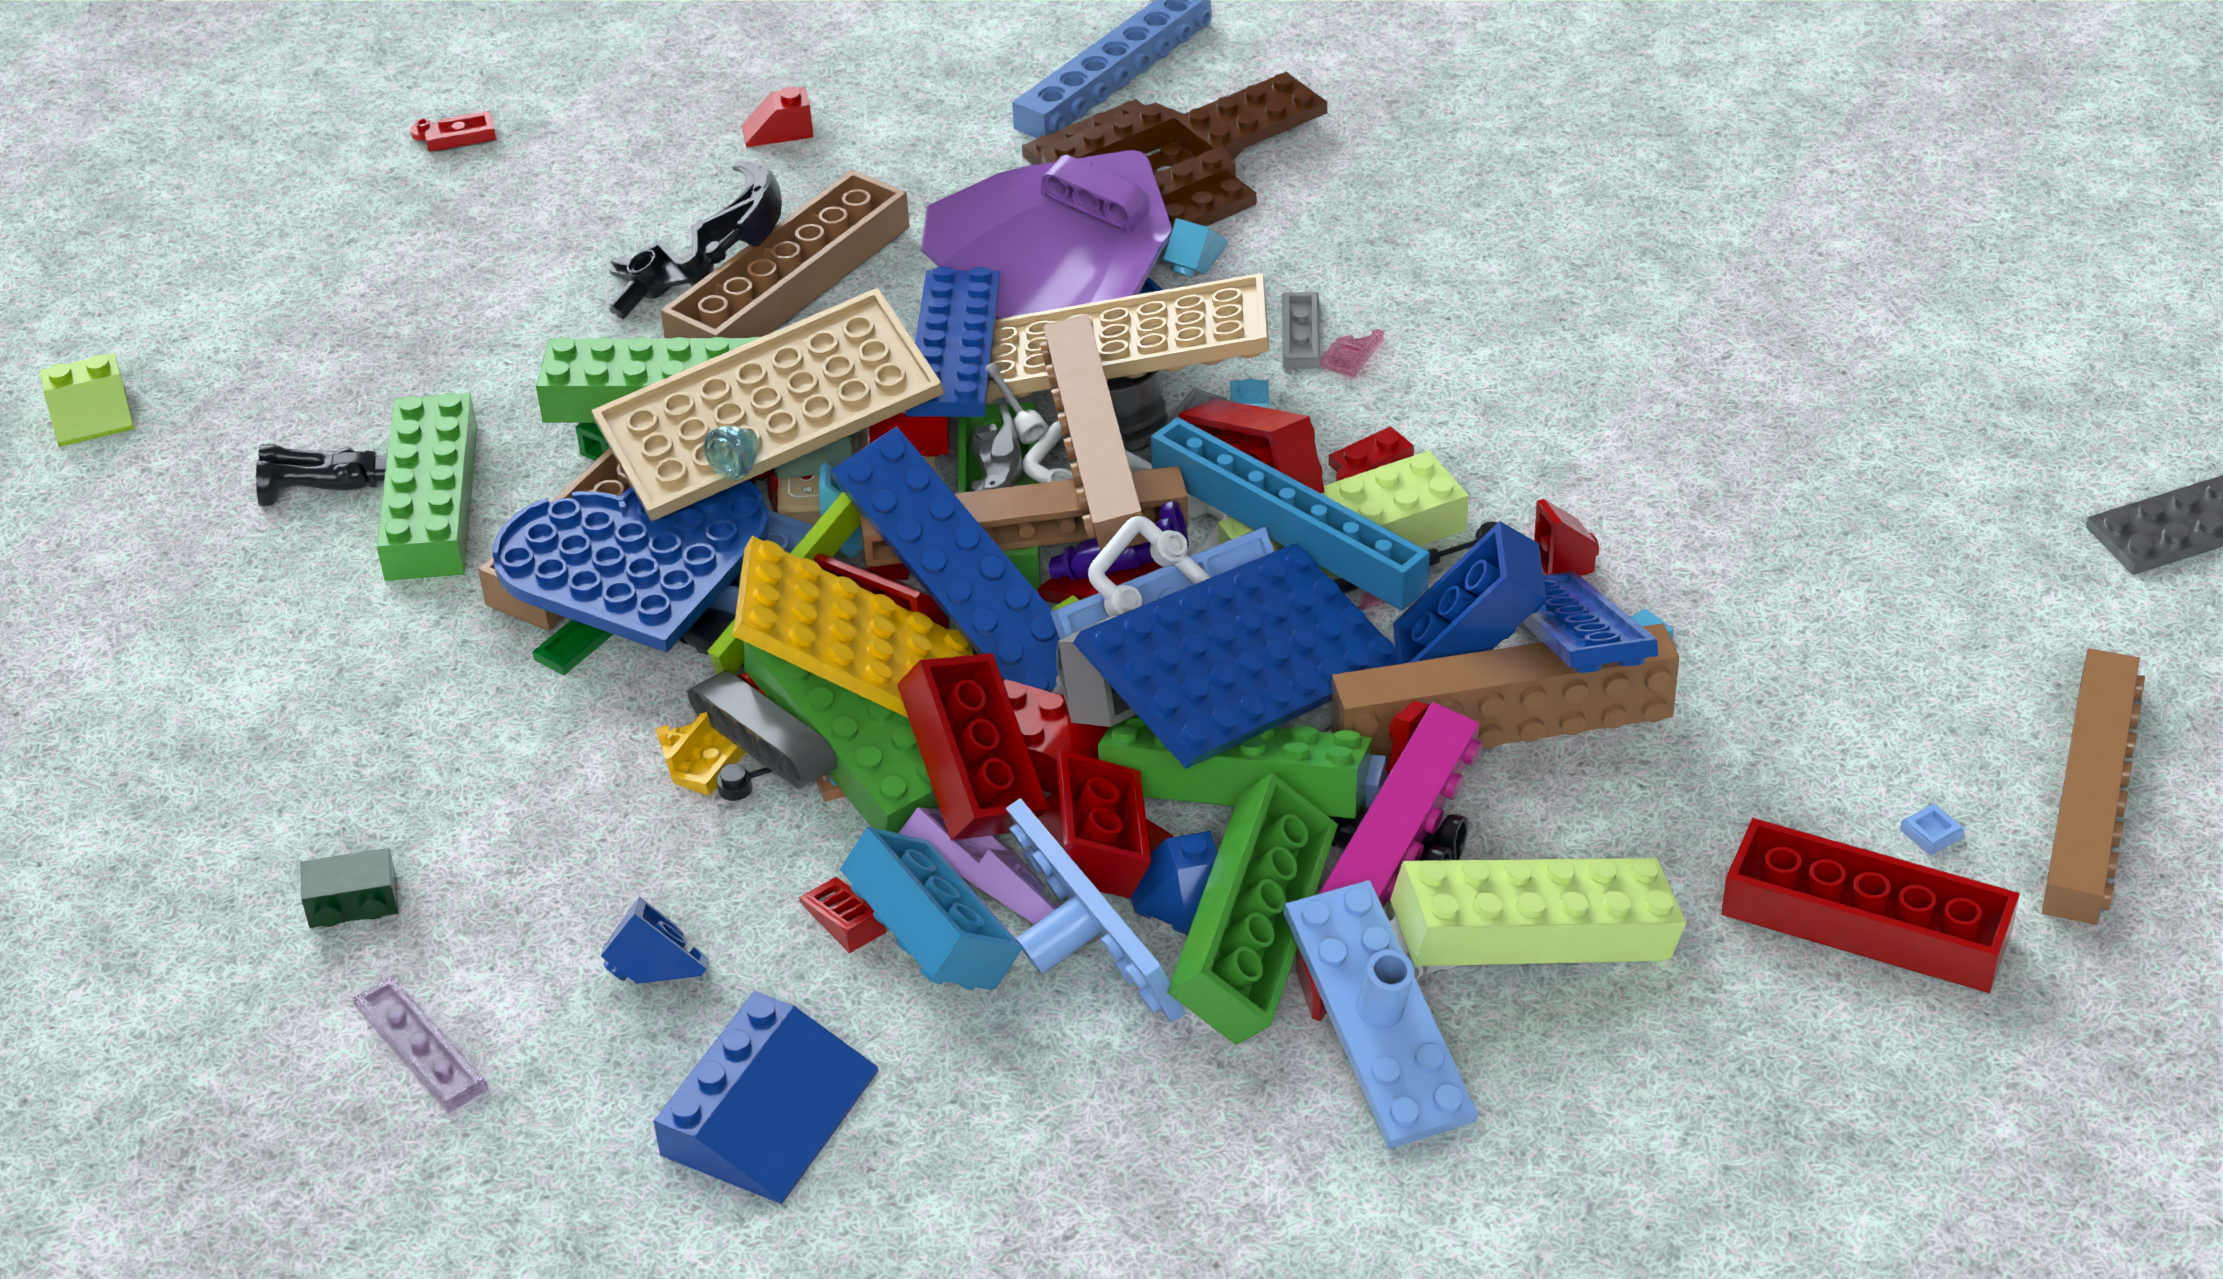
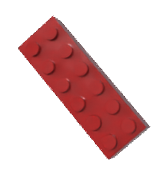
M1752 817L1726 876L1721 915L1991 993L2013 930L2020 893Z

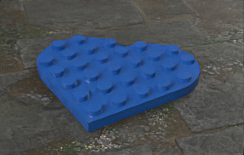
M749 480L652 522L632 487L627 489L621 496L604 492L578 491L572 492L573 498H561L552 503H549L548 497L514 514L498 532L494 540L492 554L499 582L516 599L668 653L742 571L744 549L751 537L754 536L766 541L770 528L769 513L763 500V494Z

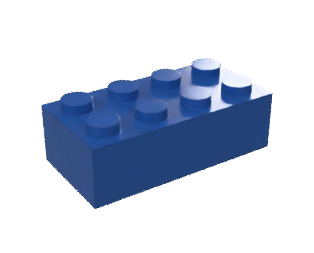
M1499 521L1393 623L1396 665L1493 650L1502 640L1508 639L1514 633L1516 627L1530 614L1536 613L1546 601L1539 543Z

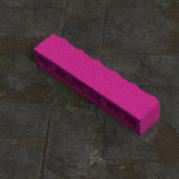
M1434 702L1430 704L1319 894L1370 880L1383 909L1387 902L1391 903L1390 899L1402 862L1420 860L1424 849V844H1421L1427 832L1431 834L1436 832L1444 814V810L1441 809L1447 798L1453 800L1456 797L1463 782L1462 771L1466 764L1473 766L1480 755L1483 742L1478 740L1479 722Z

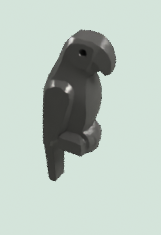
M1005 403L998 404L1003 425L1000 429L996 427V424L975 427V431L972 434L971 450L978 457L979 468L983 479L972 483V491L1013 487L1021 476L1023 464L1020 445L1013 420Z

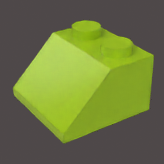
M115 353L94 355L85 360L68 364H55L50 368L39 370L58 447L134 429L128 398Z

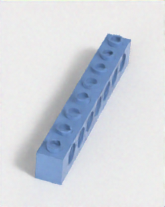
M1154 0L1012 101L1014 129L1038 138L1063 129L1078 118H1082L1090 109L1104 102L1112 93L1121 87H1125L1138 74L1145 72L1149 66L1160 58L1166 57L1171 50L1182 42L1188 41L1193 34L1207 27L1212 19L1211 0Z

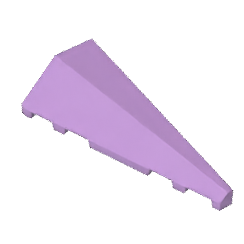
M918 807L898 833L929 840L961 877L1034 925L1061 906L1057 902L1054 904L1050 903L1041 894L1046 886L1010 846L1000 841L995 835L951 841L940 808Z

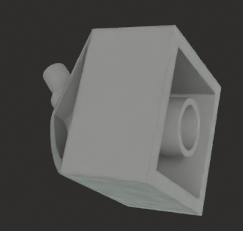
M1112 615V616H1110V617H1108V618H1106V619H1104V620H1101V621H1099V622H1097V623H1095V624H1093V625H1091V626H1094V625L1099 624V623H1101V622H1104V621H1106V620H1108V619H1111V618H1113V617H1116L1117 615ZM1080 631L1058 641L1056 649L1057 685L1052 693L1065 697L1071 723L1112 727L1136 715L1132 708L1073 644Z

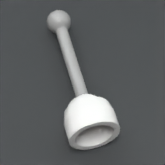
M995 363L988 364L985 367V370L988 371V377L994 379L1017 414L1013 423L1021 443L1030 444L1039 440L1048 429V425L1043 417L1035 410L1024 411L1000 376V367Z

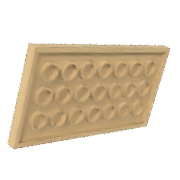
M1263 273L996 319L991 363H995L1000 367V376L1015 398H1023L1036 391L1052 390L1045 367L1047 365H1045L1039 343L1047 340L1043 325L1084 314H1089L1106 381L1123 376L1138 378L1144 376L1147 372L1163 369L1173 372L1183 369L1186 365L1198 363L1214 365L1224 359L1238 356L1254 358L1262 352L1269 351ZM989 378L986 404L994 401L996 398L1005 397L992 378Z
M877 287L591 411L597 426L652 522L944 394L941 381Z

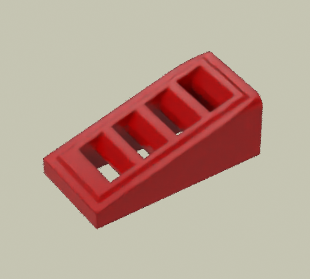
M837 877L799 897L800 903L848 953L857 950L886 933V926L875 919L873 916L874 910L867 901L858 897L849 885ZM835 892V894L829 896L821 902L818 901L819 899L827 896L828 894ZM840 900H843L842 902L838 903L837 905H835V906H833V907H831V908H828V907H830L831 905H833V904L839 902Z

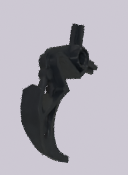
M737 160L734 163L733 170L746 176L744 188L738 198L715 215L691 225L692 254L689 258L681 260L662 240L643 248L631 259L614 257L611 260L613 268L610 270L611 275L626 279L628 283L609 303L610 307L608 309L610 312L616 314L621 319H625L644 297H659L673 286L683 284L694 286L714 271V264L722 262L726 258V251L739 240L758 248L773 231L781 216V191L772 171L747 161Z

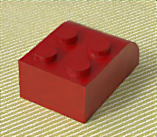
M1007 679L1004 680L1006 691L1042 791L1053 794L1055 791H1059L1056 761L1059 749L1098 759V743L1109 727L1071 723L1063 695Z

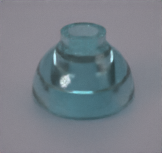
M728 425L717 427L706 435L704 439V452L708 463L715 472L726 479L736 481L743 479L752 470L756 461V448L758 447V439L753 431L747 428L742 429Z

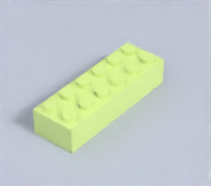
M1430 451L1325 485V492L1321 493L1417 546H1422L1467 530L1469 495ZM1232 517L1218 521V545L1254 531V529ZM1270 539L1274 552L1285 548V546ZM1319 566L1329 578L1335 576L1334 573Z
M1657 858L1403 861L1390 899L1414 966L1662 961L1672 959L1686 925V920Z

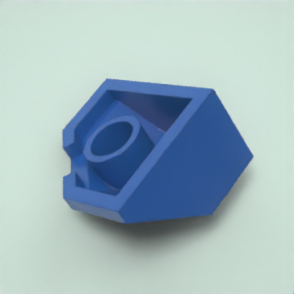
M1210 831L1167 838L1150 853L1151 863L1130 898L1135 913L1148 919L1155 917L1173 925V930L1188 936L1218 854Z
M640 896L603 946L601 957L606 960L603 965L611 974L622 981H625L628 977L636 984L702 976L707 970L708 959L698 948L693 947L688 952L684 948L687 941L683 938L684 933L680 928Z

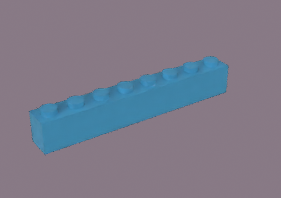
M1179 417L1151 436L1152 469L1179 466L1188 494L1254 530L1265 527L1269 538L1285 547L1297 543L1303 550L1309 553L1317 565L1401 611L1428 590L1430 552Z

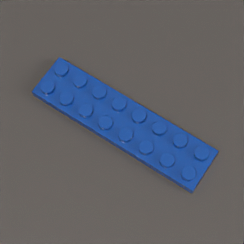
M937 267L933 270H926L915 344L941 381L944 394L906 410V416L985 417L989 385L988 371L985 370V367L991 363L1000 289V271H991V269L986 267H975L970 270Z
M896 426L831 469L832 479L978 654H994L1003 682L1007 679L1052 692L1057 685L1056 649L1057 643L1060 640L1050 613L1052 609L900 429Z
M1575 571L1543 575L1546 601L1536 613L1530 614L1522 623L1571 669L1575 668V671L1580 673L1596 672L1602 669V664L1618 662L1620 666H1638L1645 663V658L1659 656L1657 638Z

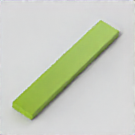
M844 492L839 495L790 554L800 559L806 558L814 561V557L818 553L831 557L837 553L860 525L859 510ZM735 619L708 649L709 657L717 674L724 670L735 674L744 663V641L733 636Z

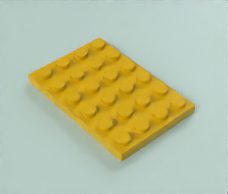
M752 536L744 549L733 636L908 718L897 683L919 660L973 655V647L960 631L955 629L948 630L932 622L923 613L911 612L896 605L892 599L885 595H875L859 587L850 578L838 577L821 569L816 562L810 559H800L785 552L775 542L763 541Z

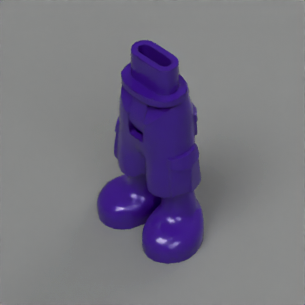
M1174 500L1164 503L1160 508V520L1156 522V526L1163 532L1167 530L1180 532L1186 538L1188 548L1187 526L1180 506ZM1097 538L1081 541L1076 548L1072 545L1066 546L1063 554L1052 557L1048 566L1052 579L1068 576L1071 580L1089 579L1088 569L1092 561L1100 553ZM1145 542L1126 547L1105 572V575L1108 576L1110 573L1128 569L1142 568L1144 563L1155 562L1150 553L1151 543Z

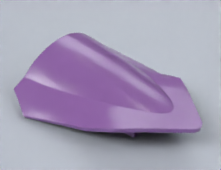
M1130 150L1083 158L1064 155L1056 162L1029 165L997 173L959 192L929 204L926 207L921 251L938 267H950L954 270L986 267L991 269V271H1000L996 319L1138 295L1161 251L1168 243L1172 227L1150 162L1145 154L1140 151Z

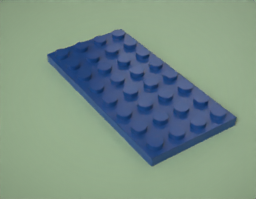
M1297 543L1081 630L1073 641V644L1185 769L1332 701L1333 674L1396 665V649L1393 643L1370 622L1365 613L1354 605L1339 589L1337 583L1330 579L1312 560L1309 553L1303 550Z

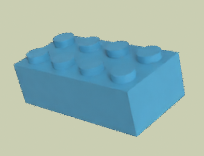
M867 827L840 868V871L851 882V890L858 897L867 901L874 910L873 916L875 919L893 932L898 938L896 940L897 945L903 951L912 955L920 964V972L923 976L936 984L948 982L959 984L969 990H973L975 987L994 990L998 987L1023 949L1020 943L929 840Z

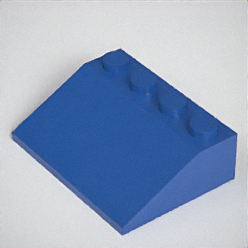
M753 991L653 1120L660 1156L783 1204L879 1071L878 1066L794 1005Z

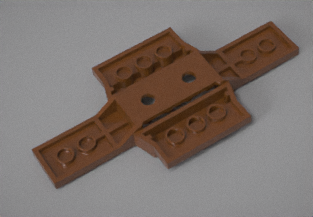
M1284 72L1255 85H1250L1231 95L1221 97L1207 105L1194 108L1185 114L1156 102L1143 105L1137 99L1126 101L1122 105L1097 113L1083 121L1067 125L1063 129L1040 136L1036 140L1022 145V155L1029 163L1037 165L1056 162L1064 155L1083 158L1130 150L1140 151L1145 154L1161 147V151L1146 156L1162 196L1172 230L1176 218L1207 226L1256 205V192L1236 177V165L1233 160L1246 147L1327 114V101L1288 72ZM1161 167H1171L1163 171H1157Z

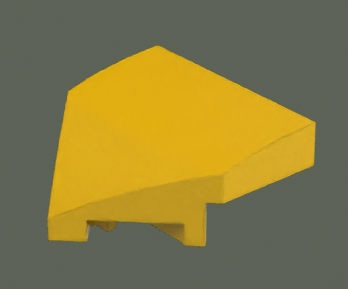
M707 712L701 713L692 724L680 728L674 727L673 730H670L668 724L655 728L673 783L708 796L718 787L717 776L721 769L728 764H737L746 753L711 727Z

